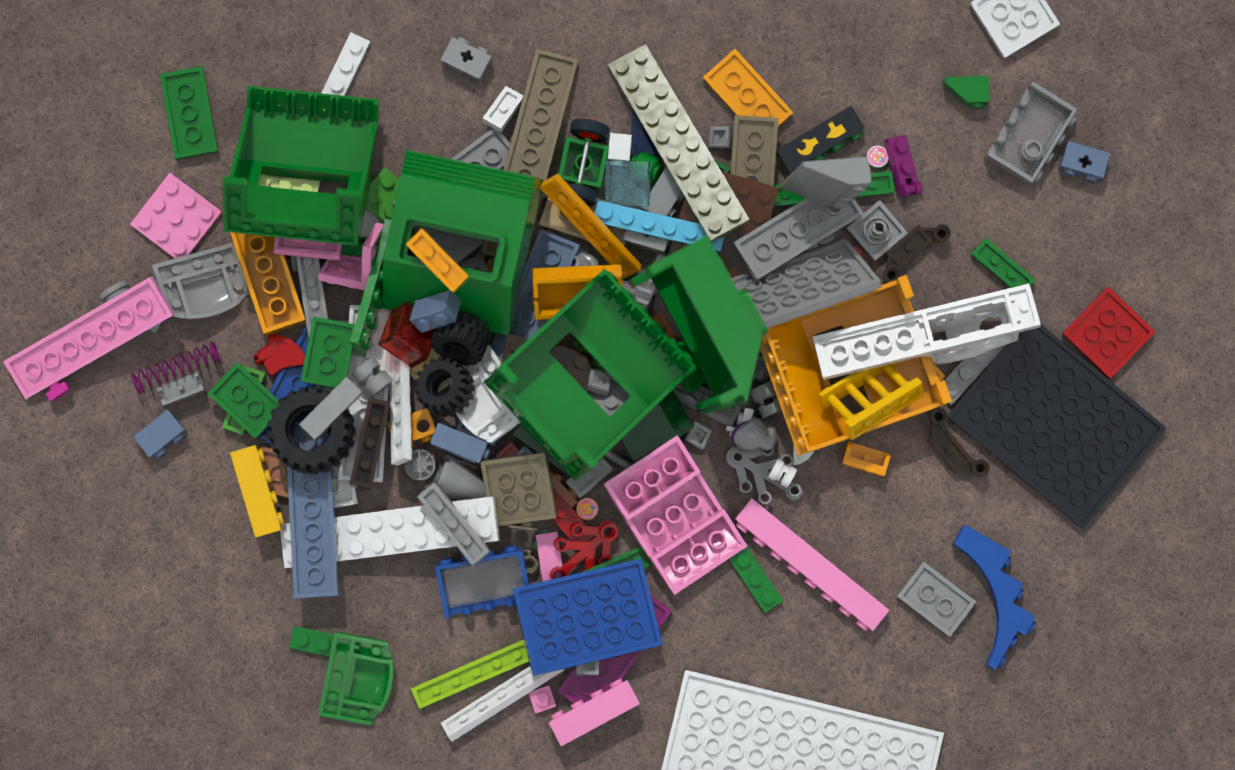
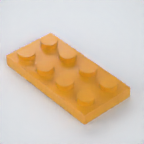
M736 49L703 76V80L735 115L778 118L779 127L793 114V111Z

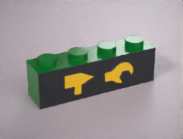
M849 106L777 149L776 155L788 175H790L802 162L823 160L825 158L824 154L830 150L832 153H835L844 147L842 143L850 139L851 142L857 140L862 136L861 132L865 127L853 107Z

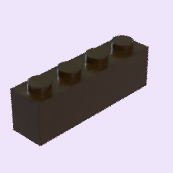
M370 397L368 399L350 479V487L371 491L391 402Z

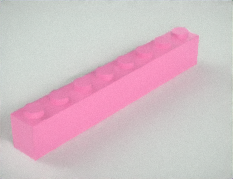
M752 498L734 519L737 521L735 525L745 534L747 531L755 536L752 539L762 548L764 545L772 550L770 554L778 561H781V559L785 560L789 564L787 568L795 575L801 573L806 577L804 582L812 589L818 587L822 590L821 596L830 603L833 601L840 605L838 610L847 617L850 615L854 616L857 619L856 624L864 631H867V629L873 631L889 612V609Z

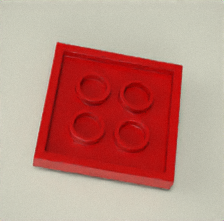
M1108 286L1072 322L1062 335L1108 379H1111L1150 339L1155 331Z

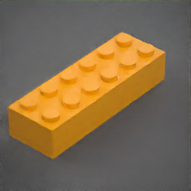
M230 232L263 334L269 336L270 334L305 324L304 308L286 255L274 254L275 237Z

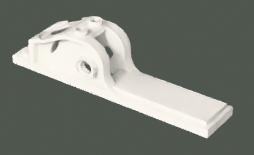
M1026 284L813 336V342L823 380L917 357H930L935 364H946L973 358L997 347L1018 341L1019 332L1040 328L1041 324L1030 285ZM999 317L1002 320L1001 325L996 326L994 329L979 330L980 324L986 318ZM945 332L947 340H933L932 333Z

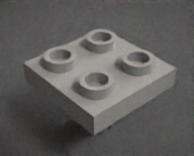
M880 200L846 228L874 262L908 234Z

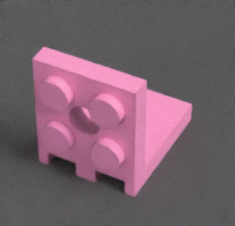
M375 223L363 245L362 256L342 255L341 251L340 260L327 259L319 272V281L347 286L352 289L365 290L384 224Z

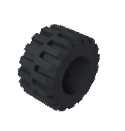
M458 311L455 323L452 322V324L449 323L448 325L435 328L430 341L431 347L440 357L445 359L447 357L451 358L460 365H476L484 357L491 338L490 328L485 325L483 320L478 319L477 316Z
M438 357L437 361L432 359L429 365L425 363L422 366L424 369L422 372L418 371L417 375L419 378L414 381V384L417 385L414 388V393L417 394L416 398L421 402V405L435 415L446 418L447 415L450 417L456 416L455 412L462 413V408L464 407L468 408L470 405L468 401L470 399L473 400L474 397L472 391H475V386L472 384L474 379L470 376L471 373L448 357L446 359ZM452 378L450 390L438 397L437 390L439 385L444 380Z

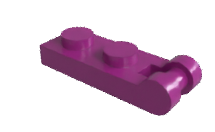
M906 135L885 139L884 144L899 196L907 197L911 193L913 195L921 194L923 186L918 181Z

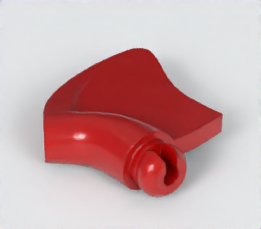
M270 334L267 344L258 351V354L253 356V359L256 360L255 363L257 365L264 363L270 375L274 377L287 368L304 366L306 354L291 339L281 335Z

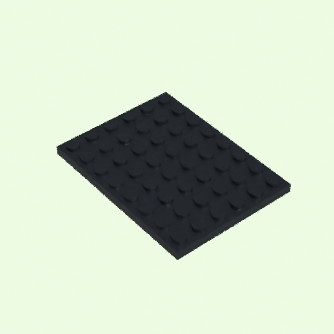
M1042 324L1040 328L1019 332L1018 341L1005 345L948 414V418L1081 529L1085 528L1166 429L1163 424Z

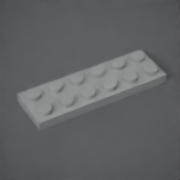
M805 198L733 242L732 246L753 279L757 281L858 219L864 213L855 199L847 204L845 208L834 209V206H824Z

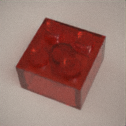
M404 302L391 310L378 345L413 368L428 359L432 348L430 341L435 328L431 329V331H424V333L420 332L410 321L411 311H413L414 307L408 302Z

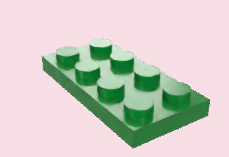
M203 66L160 74L175 160L219 152Z

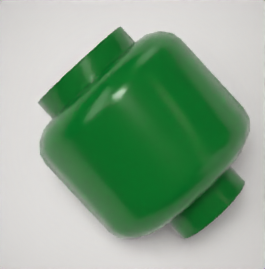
M646 152L633 156L629 164L632 177L647 184L658 181L663 172L660 159Z

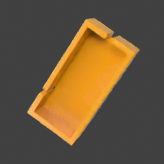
M621 264L533 268L535 320L551 319L603 269L613 273L617 278V282L622 286Z

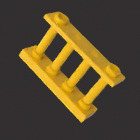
M894 363L855 372L819 393L820 408L824 410L832 405L846 420V435L852 441L923 397V382L918 377L907 382L893 367ZM886 372L900 388L889 393L875 377ZM868 383L882 399L871 404L858 388ZM850 394L865 410L857 415H853L840 399Z

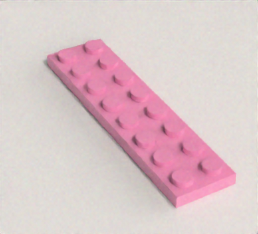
M153 276L3 362L26 400L175 314Z

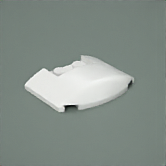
M488 345L480 363L478 362L476 365L470 364V366L462 365L471 373L470 376L474 379L472 384L475 386V391H472L474 397L473 400L470 399L468 401L470 404L468 408H462L463 412L460 414L458 412L455 413L474 435L492 444L521 422L483 383L500 366L501 362L491 346ZM448 378V379H447V382H450V388H451L452 378Z

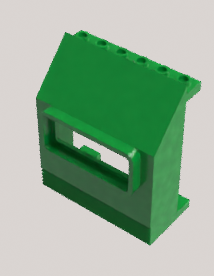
M248 86L246 91L247 109L229 177L224 176L222 182L224 232L358 246L373 176L380 114L379 99ZM265 174L346 183L348 186L347 189L337 188L336 194L265 187L259 186L261 175Z
M406 150L383 256V308L412 314L414 301L450 290L420 258L407 254L409 247L406 244L411 239L413 226L427 227L498 243L492 273L461 267L470 277L454 294L461 300L459 311L470 313L483 320L485 325L490 328V332L502 335L510 334L511 328H516L517 319H514V313L541 192L540 185L544 180L533 176Z
M708 236L650 265L644 272L628 280L631 288L649 279L655 285L713 394L694 405L698 413L704 411L705 414L747 403L762 336L768 333V329L746 289L738 292L721 258L717 256L716 249L713 248L711 241L708 240Z
M603 269L483 383L570 476L577 480L591 470L617 442L697 367L693 359L679 348L678 343L663 331V327L648 315L647 310L632 298L630 291L623 288L617 282L615 275ZM568 333L581 344L629 396V399L611 416L596 403L551 355L550 350Z

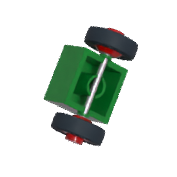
M574 119L571 123L570 133L580 139L566 136L557 174L563 178L587 206H592L595 204L596 196L601 188L609 149L607 145L593 142L607 141L610 128L593 119Z

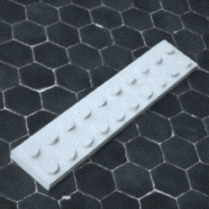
M495 497L452 502L484 543L500 541ZM425 506L335 517L338 562L456 547L455 543ZM290 523L282 525L283 530L280 533L284 568H292Z

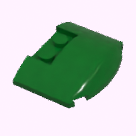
M335 631L318 716L371 725L374 722L372 719L384 709L392 688L394 668L388 641Z

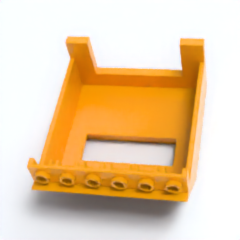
M907 275L883 284L881 288L871 293H865L851 300L842 301L831 307L814 311L809 315H803L791 319L789 322L774 325L768 329L767 334L762 336L760 350L798 456L850 439L846 435V420L832 405L824 410L820 408L819 393L825 388L831 387L829 379L823 380L813 336L839 326L846 329L914 312L910 302L914 294ZM917 357L894 363L893 367L907 382L916 377L923 382V397L865 433L952 402L945 380L939 382L930 357ZM886 372L875 377L889 393L900 388ZM868 383L863 385L871 404L882 399Z

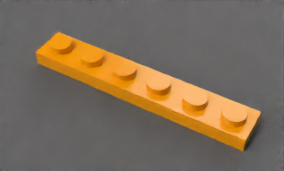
M559 174L541 183L540 189L610 265L621 264L623 279L640 271L642 265Z

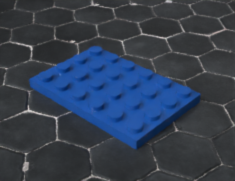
M642 559L512 589L533 676L663 645Z

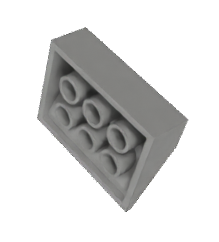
M868 157L802 162L780 184L781 189L824 206H834V209L845 208L847 204L852 202L855 197H858L872 183Z

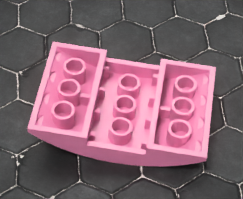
M678 435L603 483L631 533L674 595L747 547L728 514L722 509L703 479L699 468Z

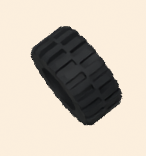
M303 387L299 388L298 392L291 391L287 393L288 397L286 399L281 398L277 402L280 404L277 409H272L270 414L273 417L272 420H268L267 427L270 428V432L267 433L268 440L271 441L272 445L270 447L273 452L287 466L304 474L306 472L318 474L321 471L326 473L330 471L331 467H338L341 464L342 458L348 457L350 454L348 450L354 446L355 442L353 440V435H356V428L353 426L355 421L348 408L331 423L330 437L319 449L305 451L294 443L292 431L297 419L304 413L313 411L331 393L327 390H321L319 387H312L311 389Z

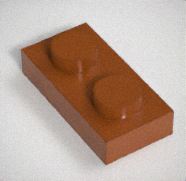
M555 470L553 472L550 471L553 488L573 508L578 503L576 500L578 495L571 487L566 489L561 484L563 478Z

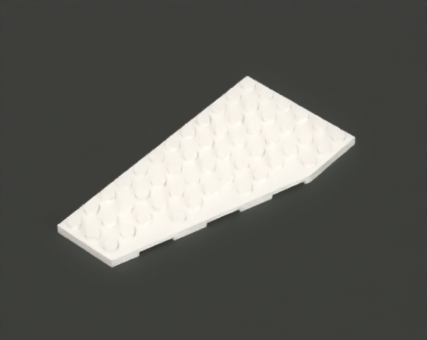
M685 670L661 770H936L944 733Z

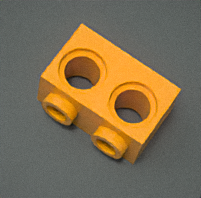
M427 408L411 413L412 448L414 447L413 443L422 440V443L431 441L436 426L431 412ZM389 421L387 422V426L391 434V427ZM428 421L429 429L426 432H419V422Z

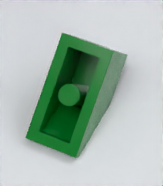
M988 76L945 77L942 81L943 86L965 106H971V109H983L984 105H988L990 102Z

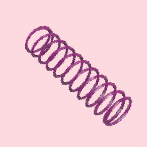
M213 341L210 342V350L206 345L203 344L202 353L199 351L198 348L195 347V358L193 357L191 352L186 351V360L181 354H178V363L173 357H170V366L165 360H163L162 369L158 364L155 363L154 372L150 367L147 366L146 375L140 369L138 370V378L134 373H131V378L137 392L140 395L142 392H145L142 386L140 372L147 380L150 389H153L149 379L148 369L155 377L158 386H161L157 376L156 366L163 374L166 383H169L166 376L164 363L171 371L174 380H177L172 365V359L179 368L182 377H185L180 362V356L186 363L190 374H192L193 372L189 363L188 353L190 354L198 370L200 371L201 369L198 363L196 350L203 358V361L206 367L208 368L209 366L206 360L204 347L211 355V358L215 365L217 363L214 354L218 362L221 363V358L215 343Z

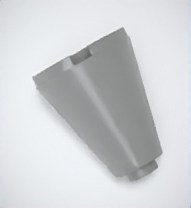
M445 454L442 459L446 461L443 465H438L431 484L436 482L449 499L462 501L485 498L486 492L483 478L452 456Z

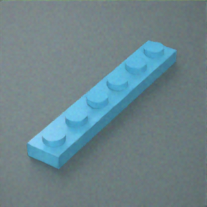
M599 200L596 206L595 215L609 227L690 245L707 236L698 223ZM725 236L711 243L716 252L721 253Z

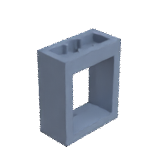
M438 423L430 442L432 447L480 466V462L488 460L491 454L488 442Z

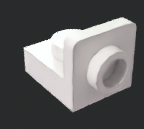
M745 408L744 413L739 412L736 424L739 425L742 422L751 420L754 410ZM726 426L725 431L729 432L731 437L734 427Z

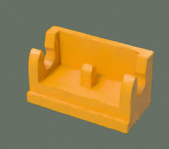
M848 441L841 464L884 477L891 455Z

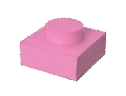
M549 685L528 693L535 714L556 707Z

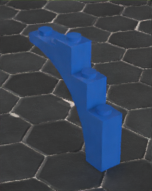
M962 525L952 545L965 553L976 564L991 590L996 610V634L992 651L985 665L996 670L997 666L1001 668L1007 658L1004 654L1008 647L1012 648L1017 641L1016 633L1026 635V633L1030 634L1036 625L1034 621L1036 616L1013 603L1014 600L1018 601L1024 590L1021 589L1023 586L1022 582L1001 571L1002 567L1006 569L1012 557L1009 556L1011 551L967 525Z

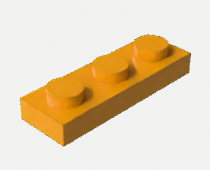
M421 228L406 244L452 292H455L470 277L424 229Z

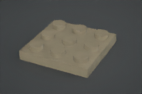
M547 451L480 462L486 497H495L498 526L558 517Z

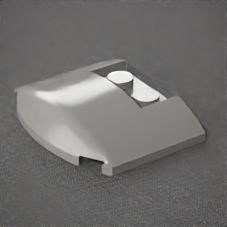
M234 243L151 266L157 285L175 314L173 316L181 319H203L222 314L237 306L246 295L250 294Z

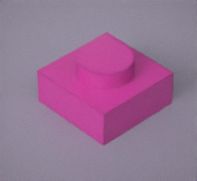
M57 381L49 387L50 391L46 395L50 401L54 402L72 389L67 382L61 383Z

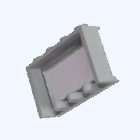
M1031 82L984 159L993 162L1027 185H1030L1033 181L1037 182L1043 174V171L1040 169L1044 163L1048 164L1054 156L1052 152L1054 146H1059L1065 138V134H1063L1067 126L1070 128L1077 118L1074 115L1077 108L1035 82ZM1027 140H1037L1043 147L1042 156L1036 161H1028L1021 154V146Z

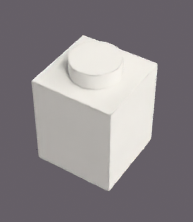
M609 134L607 142L609 149L606 162H611V166L623 167L624 164H628L632 135Z

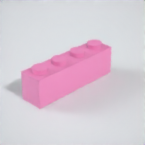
M620 678L609 684L611 689L605 692L600 689L590 694L592 699L585 703L581 699L570 705L572 710L566 713L561 710L551 715L552 720L549 721V725L560 745L567 744L639 705L640 703L628 680L623 682Z

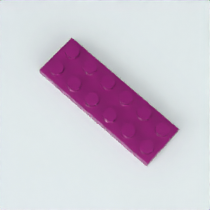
M651 596L658 628H660L672 611ZM643 650L599 660L598 676L576 675L575 667L558 692L572 703L581 699L585 703L592 699L590 694L600 689L605 692L611 689L609 684L620 678L622 679Z

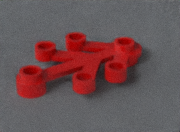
M604 520L598 526H582L578 522L572 523L569 529L572 535L580 537L583 534L596 536L590 541H570L562 537L556 538L553 542L556 550L560 552L565 550L579 551L561 567H554L549 574L550 580L556 579L554 577L556 572H561L560 577L569 576L568 573L584 558L585 566L582 572L593 568L595 548L601 543V555L597 557V564H601L603 558H607V561L611 560V541L618 535V526L611 520ZM576 526H580V531L578 533H574V528ZM606 527L610 528V532L608 534H604V529ZM563 541L564 545L558 548V542Z

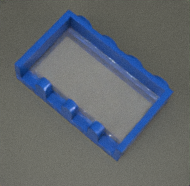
M517 545L504 547L505 551L500 552L491 549V552L475 566H472L464 555L459 560L453 561L452 558L439 560V563L435 566L445 619L450 618L454 614L463 613V615H467L475 610L485 609V611H488L496 606L515 605L512 589L530 585L523 547L518 548Z

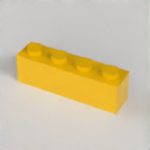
M257 445L230 452L255 538L283 530L282 525L285 524L282 512H277L275 504L279 502L275 490L271 491L269 483L272 482L269 469L265 470L263 462L266 461L263 449H258Z

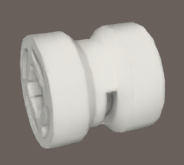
M778 459L768 478L772 481L777 480L781 486L788 488L798 469L792 466L788 467L784 461Z

